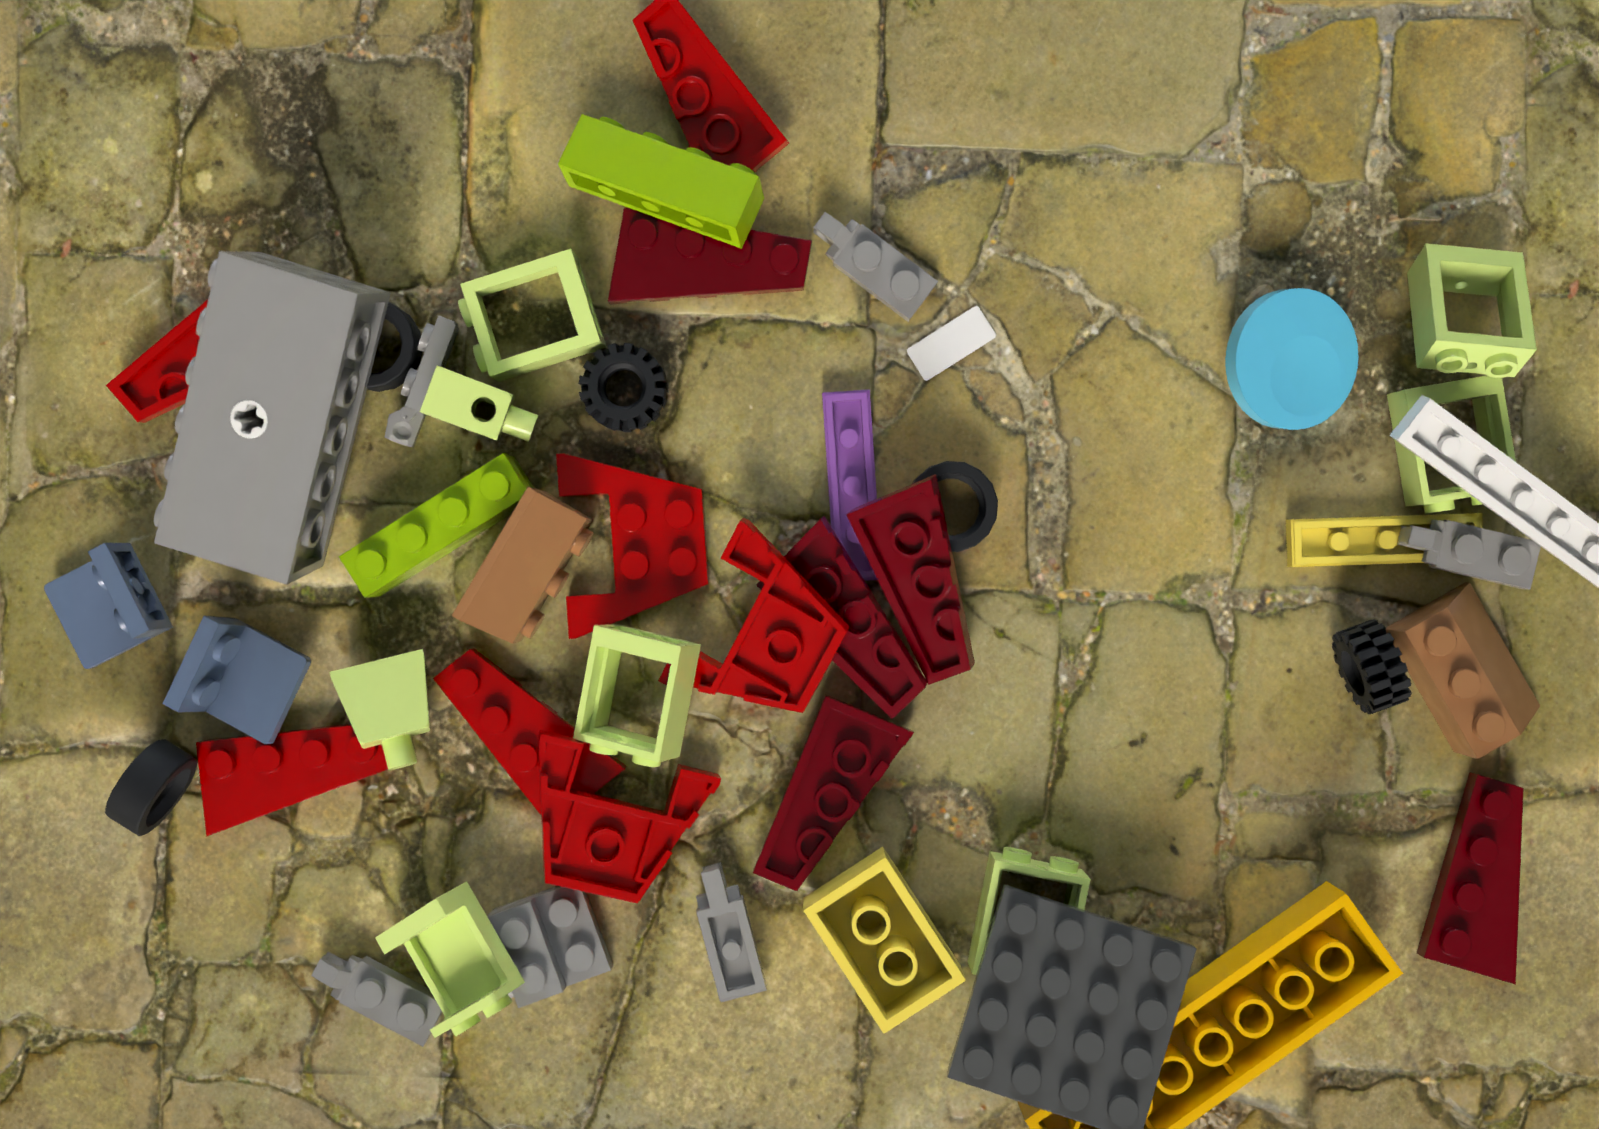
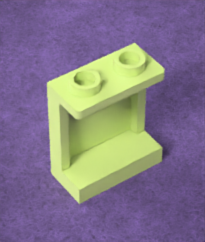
M467 881L432 900L375 937L384 955L402 944L406 947L445 1017L442 1022L430 1029L434 1038L449 1029L452 1030L455 1037L481 1021L477 1014L480 1011H483L486 1018L499 1012L512 1003L508 994L525 983Z

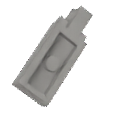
M824 212L813 227V233L830 245L825 255L834 261L833 266L908 322L938 283L935 278L865 225H860L853 219L845 227L838 220Z
M438 315L435 325L426 324L418 344V350L424 352L418 370L410 368L401 390V395L408 397L405 407L389 414L385 438L414 448L426 414L420 413V409L436 366L445 368L459 331L455 321Z
M1432 520L1430 529L1410 525V527L1401 526L1397 545L1424 551L1422 562L1428 563L1431 568L1529 590L1531 589L1541 548L1540 545L1530 539L1450 520Z
M721 862L702 867L701 876L706 893L696 895L698 904L696 913L720 1002L767 991V983L747 907L738 884L727 887Z
M327 952L326 955L320 958L311 975L333 988L330 995L336 1000H340L339 1003L422 1047L431 1035L430 1029L437 1024L442 1014L429 988L368 956L362 959L351 955L348 961H345Z

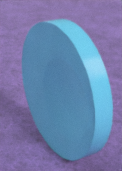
M1306 288L1282 289L1261 296L1251 303L1240 315L1227 343L1225 357L1226 376L1234 399L1250 418L1271 428L1299 430L1322 423L1341 407L1354 384L1359 358L1355 330L1344 310L1329 296L1316 290Z

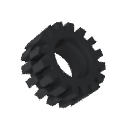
M613 343L609 344L608 349L604 351L598 349L594 352L595 357L591 362L588 360L583 366L585 372L583 376H579L578 383L581 385L580 399L584 402L585 410L598 423L614 431L632 432L634 429L642 430L648 427L647 424L652 420L655 422L660 416V410L666 406V393L669 392L668 383L665 378L666 374L658 361L642 347L637 348L630 343H624V345L620 346ZM620 370L633 371L640 377L642 382V393L639 399L629 406L613 404L606 393L608 379L612 374Z
M1373 619L1336 632L1333 635L1332 649L1336 653L1333 656L1335 663L1340 666L1341 670H1338L1340 677H1344L1346 681L1345 688L1348 693L1352 692L1353 701L1356 705H1360L1361 711L1371 715L1409 700L1408 697H1411L1412 692L1409 689L1411 680L1405 675V672H1408L1407 665L1402 663L1400 659L1402 653L1399 647L1395 648L1393 636L1391 633L1386 634V627L1382 623L1378 624V620Z

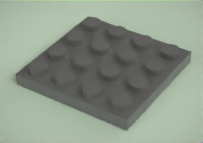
M1004 884L948 1066L947 1078L1099 1129H1143L1197 948L1188 943Z

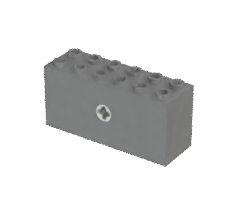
M219 251L218 258L213 261L208 272V285L211 290L207 308L201 312L197 322L196 330L197 335L200 337L197 353L190 361L186 371V383L189 385L186 402L180 408L175 420V431L178 433L175 451L170 455L165 465L164 477L168 480L165 496L157 506L154 514V525L157 527L154 543L287 585L324 565L391 292L262 252Z

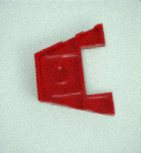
M564 453L556 454L559 497L609 494L615 593L566 596L569 639H576L593 632L594 625L613 624L709 584L702 489Z
M743 518L739 521L721 559L762 581L764 586L724 663L700 651L693 688H698V692L713 695L722 693L741 697L746 702L803 713L850 626L750 520ZM668 663L658 680L664 685H667L671 664Z
M540 729L538 734L545 883L638 904L672 855L671 850L686 828L690 829L699 816V809L711 793H715L722 778L717 773L678 764L664 810L571 789L584 743L573 739V737Z

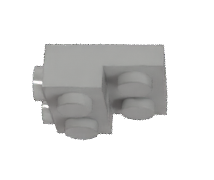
M556 886L495 908L487 915L525 981L524 984L508 994L510 998H515L518 1008L562 993L567 986L611 971L613 967L587 892Z

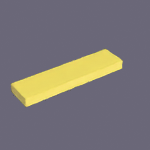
M1482 513L1286 520L1287 567L1424 563L1422 562L1424 551L1397 545L1401 526L1410 527V525L1430 529L1432 520H1450L1483 528Z

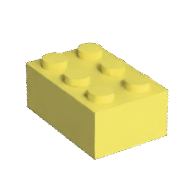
M883 846L803 898L804 913L883 1034L966 981L961 965Z

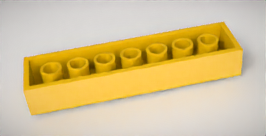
M1328 881L1324 882L1187 979L1143 1129H1184L1403 974L1345 892ZM1017 1101L1023 1118L1030 1129H1099Z

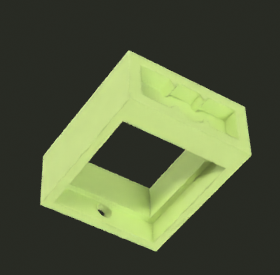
M1427 243L1424 245L1407 272L1417 368L1438 370L1442 373L1464 372L1485 374L1493 378L1515 377L1537 350L1523 252ZM1443 292L1496 296L1502 336L1448 331Z
M572 249L460 284L464 295L463 299L458 300L460 312L466 326H474L479 344L473 345L476 362L482 373L488 371L489 376L499 382L579 357L598 349L607 348L579 259ZM559 273L578 336L501 359L482 296Z
M1486 375L1404 389L1387 394L1393 430L1421 395L1432 399L1438 405L1472 399L1477 434L1516 462L1502 378H1493ZM1394 439L1405 506L1423 505L1424 513L1426 514L1455 509L1454 500L1471 497L1472 506L1482 505L1481 502L1459 486L1429 490L1424 461Z
M619 624L594 625L573 739L590 743L589 750L598 754L617 755L619 751L633 755L632 762L642 766L660 767L661 762L680 757L701 644ZM621 652L671 664L657 738L608 726Z
M1004 847L1003 853L989 852L967 961L972 974H977L992 925L1002 871L1067 883L1064 904L1085 910L1091 879L1082 869H1078L1079 863L1077 861L1057 856H1051L1049 863L1031 859L1032 853L1013 847Z

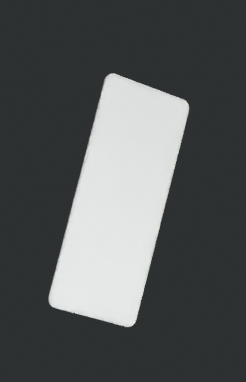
M974 306L909 347L907 354L923 379L928 381L996 337V333L980 308Z

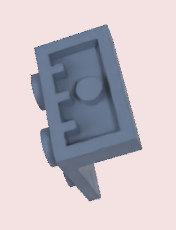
M103 543L88 551L92 561L44 586V591L85 669L95 668L173 628L131 543Z
M203 616L162 704L176 712H207L263 744H272L310 667L311 658L237 618Z

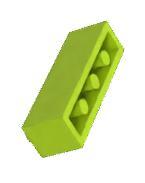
M582 114L558 162L564 178L572 188L741 249L765 199L760 178L750 168L738 163H732L729 166L714 161L708 154L696 148L689 147L686 150L669 145L662 137L654 133L644 132L641 135L626 130L620 123L608 117H600L598 120Z
M502 453L340 555L339 558L364 598L380 597L511 515L527 487H534L516 458Z

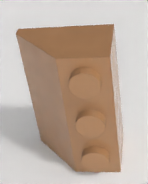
M527 487L451 616L512 644L522 641L524 636L531 639L545 617V614L540 612V609L547 597L550 595L555 598L569 577V573L564 571L572 555L575 554L580 557L590 543L594 532L588 528L593 519L544 490Z
M1470 582L1461 584L1386 627V634L1391 633L1393 636V645L1395 648L1399 647L1402 653L1400 656L1402 663H1406L1410 677L1453 752L1479 759L1520 736L1539 709L1540 704Z

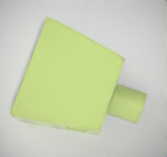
M440 366L435 368L420 409V413L497 441L500 440L503 432L529 442L538 418L537 414L513 406L515 399L513 394ZM482 401L495 405V415L489 421L476 416V407Z
M423 649L329 672L361 747L364 749L382 744L388 770L399 769L417 763L411 737L430 731L426 662Z

